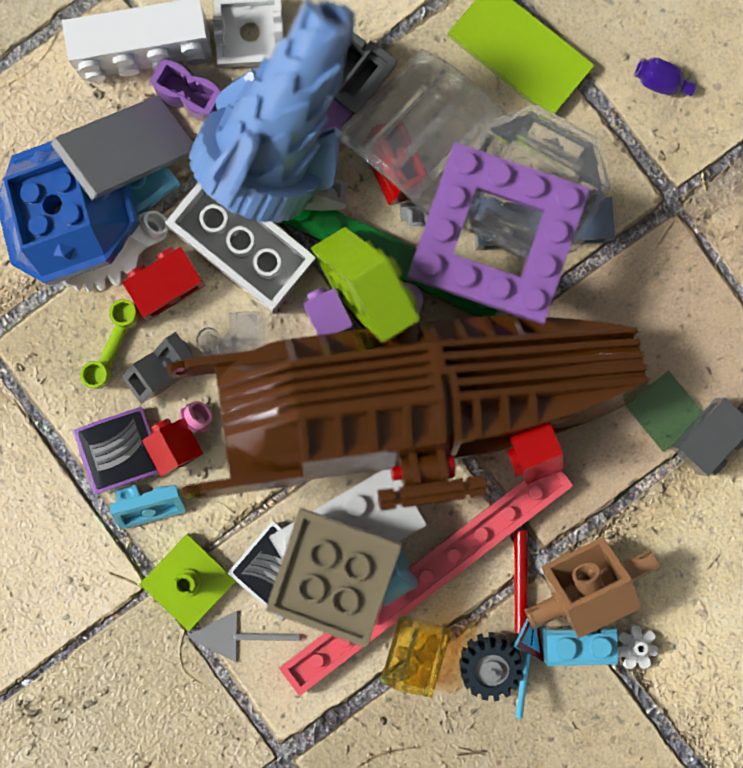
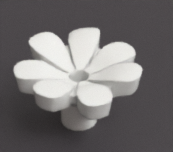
M631 624L629 626L630 634L624 631L617 633V641L622 643L621 646H618V658L625 657L623 666L627 669H633L636 663L639 664L640 668L646 669L651 665L649 656H656L658 654V647L651 644L655 639V634L651 630H646L642 634L638 624Z

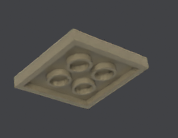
M301 508L299 509L265 611L367 648L403 544Z

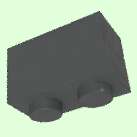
M715 398L670 448L699 475H716L726 466L728 460L725 458L734 449L739 450L743 447V414L726 398Z

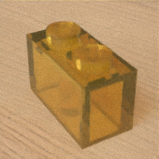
M399 615L380 682L400 692L432 698L452 630L430 621Z

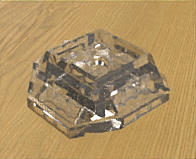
M536 104L523 108L521 111L487 121L472 148L590 188L568 253L576 252L610 190L598 137ZM475 190L465 224L468 231L527 261L543 213Z

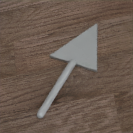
M237 611L186 635V637L236 662L237 640L300 641L302 638L300 634L237 633Z

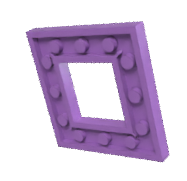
M454 142L407 279L543 325L590 188ZM475 190L543 213L521 277L454 255Z

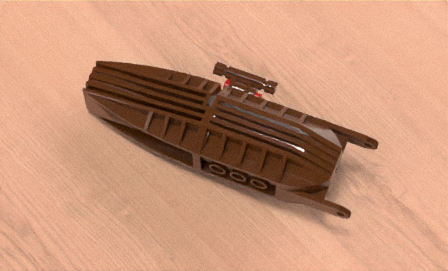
M519 316L467 317L416 322L384 342L380 341L369 329L284 339L270 342L251 351L173 361V363L167 366L168 375L180 378L216 373L230 478L200 482L183 487V498H210L304 485L305 480L390 469L392 481L401 480L402 487H398L399 491H394V488L377 490L380 511L397 509V505H401V508L463 500L466 499V495H470V498L487 496V485L483 475L467 477V481H463L462 478L448 480L456 475L455 460L512 448L510 437L549 422L554 433L558 434L593 421L632 403L649 382V377H646L645 373L647 368L643 360V351L639 347L641 345L640 338H634L638 329L637 327L556 317H546L543 325Z

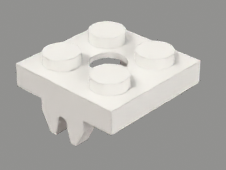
M214 0L213 21L218 68L259 66L264 56L270 59L278 42L284 39L282 0ZM252 23L258 26L260 35L255 41L247 42L241 38L240 30L245 24Z

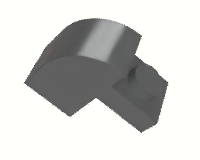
M174 332L167 336L154 352L133 363L122 378L138 401L143 404L182 378L168 375V364L177 360L194 358L189 345Z

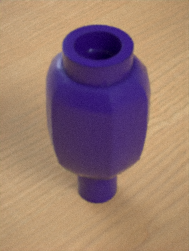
M652 57L649 60L641 58L634 73V77L639 78L645 88L660 94L674 95L681 92L692 96L696 89V84L686 80L680 68L657 57Z

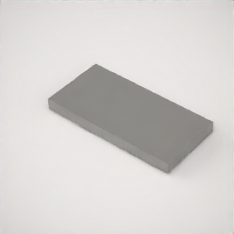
M157 95L56 136L51 145L91 200H94L189 157L193 141Z

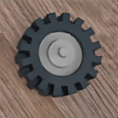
M488 632L489 637L484 638L481 633L477 635L475 642L471 638L467 642L468 647H463L461 651L462 658L459 659L461 678L466 689H471L473 696L477 697L478 694H481L482 700L488 701V696H493L494 701H499L500 694H504L505 698L511 695L510 689L512 688L516 691L519 687L518 680L522 681L523 673L521 671L524 669L519 650L513 647L515 643L511 639L508 642L505 635L500 634L498 638L495 637L494 632Z

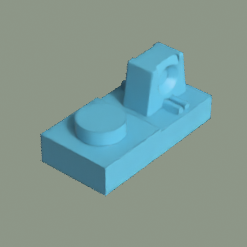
M136 485L117 489L116 503L109 504L111 516L120 530L186 512L185 502L177 485L160 486L153 491L143 493V495L140 494Z

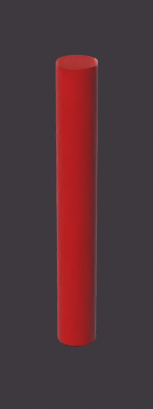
M528 530L514 531V633L520 634L527 619L524 609L528 608Z

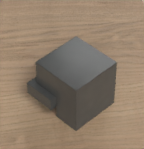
M354 33L345 55L342 69L343 77L333 99L351 111L352 115L357 118L397 66L398 60L371 40L366 45V41Z

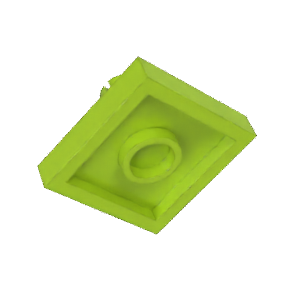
M186 534L139 585L189 632L236 581L191 535Z

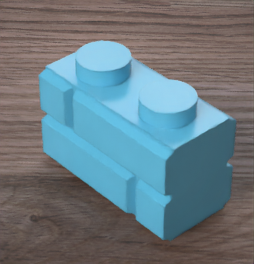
M611 625L604 626L579 639L571 626H562L561 629L558 627H542L543 662L547 666L618 665L617 629Z

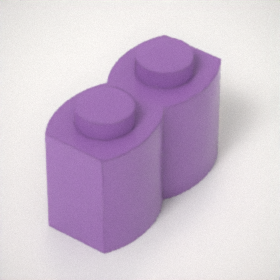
M160 61L150 82L157 95L164 102L175 107L185 108L193 118L200 122H204L213 111L217 112L215 101L221 92L216 85L205 78L191 76L182 65L174 61Z

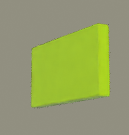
M475 0L447 35L550 119H552L594 67V64L514 0Z

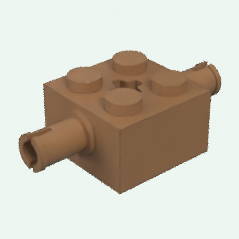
M604 537L542 566L552 597L524 609L525 614L534 630L560 616L563 619L567 618L579 639L641 609L642 607L633 581L653 571L660 570L659 564L650 549L622 563Z

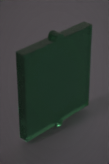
M669 370L651 385H646L636 399L625 406L662 452L675 443L703 413Z

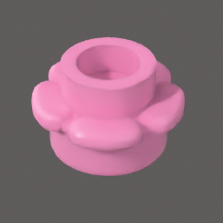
M193 401L180 410V419L185 418L189 425L187 427L192 432L196 433L199 431L204 433L209 429V423L212 421L213 415L206 404L200 401Z

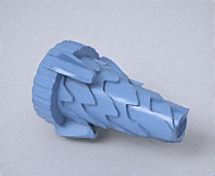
M305 0L287 38L278 42L270 59L264 56L259 68H251L217 96L215 101L217 112L213 111L204 120L192 145L189 159L191 160L190 167L194 172L196 181L201 184L202 189L227 210L240 214L244 218L255 219L259 222L267 223L270 221L279 223L283 220L289 221L294 216H299L303 212L308 202H312L317 191L332 187L336 176L339 142L342 132L336 127L322 130L329 119L325 114L340 86L343 77L342 69L345 55L354 35L355 12L347 5H339L331 1H320L316 4L311 0Z

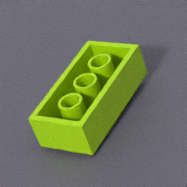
M344 227L310 248L332 289L335 288L343 306L380 341H386L420 320L414 310V307L418 306L414 295L408 287L403 289L398 279L402 276L398 264L392 257L387 258L380 248L376 250L369 240L363 241Z

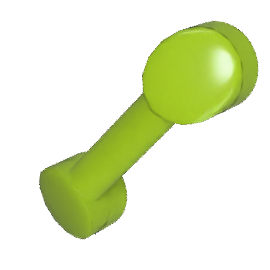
M119 299L110 307L109 316L115 326L98 362L90 361L80 371V379L86 387L102 389L111 382L112 371L110 367L127 331L133 329L139 322L140 314L138 308L127 299Z

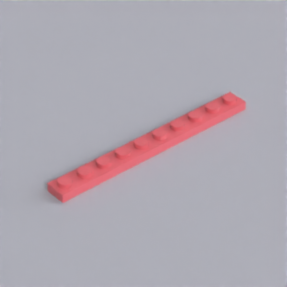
M563 471L526 484L523 479L411 565L409 570L417 578V587L387 606L382 605L370 642L570 489L573 484ZM323 633L282 664L279 670L297 694L301 696L363 647Z

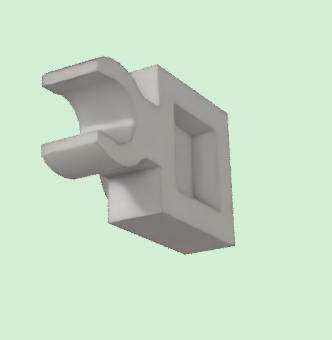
M433 202L400 203L401 221H407L409 226H424Z

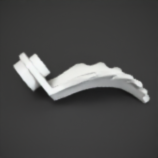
M148 211L139 214V226L132 235H129L122 250L112 264L64 280L63 284L66 287H74L77 291H80L83 286L87 292L93 290L94 283L98 290H104L106 288V278L114 286L120 285L121 273L125 272L128 274L131 270L138 267L142 252L149 247L161 243L166 238L168 227L165 222L167 219L158 211Z

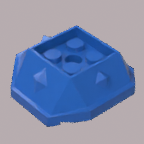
M52 141L12 155L0 188V222L10 263L49 286L112 264L122 250L129 235H132L140 224L130 184L91 200L51 145ZM62 202L60 211L55 214L57 204Z

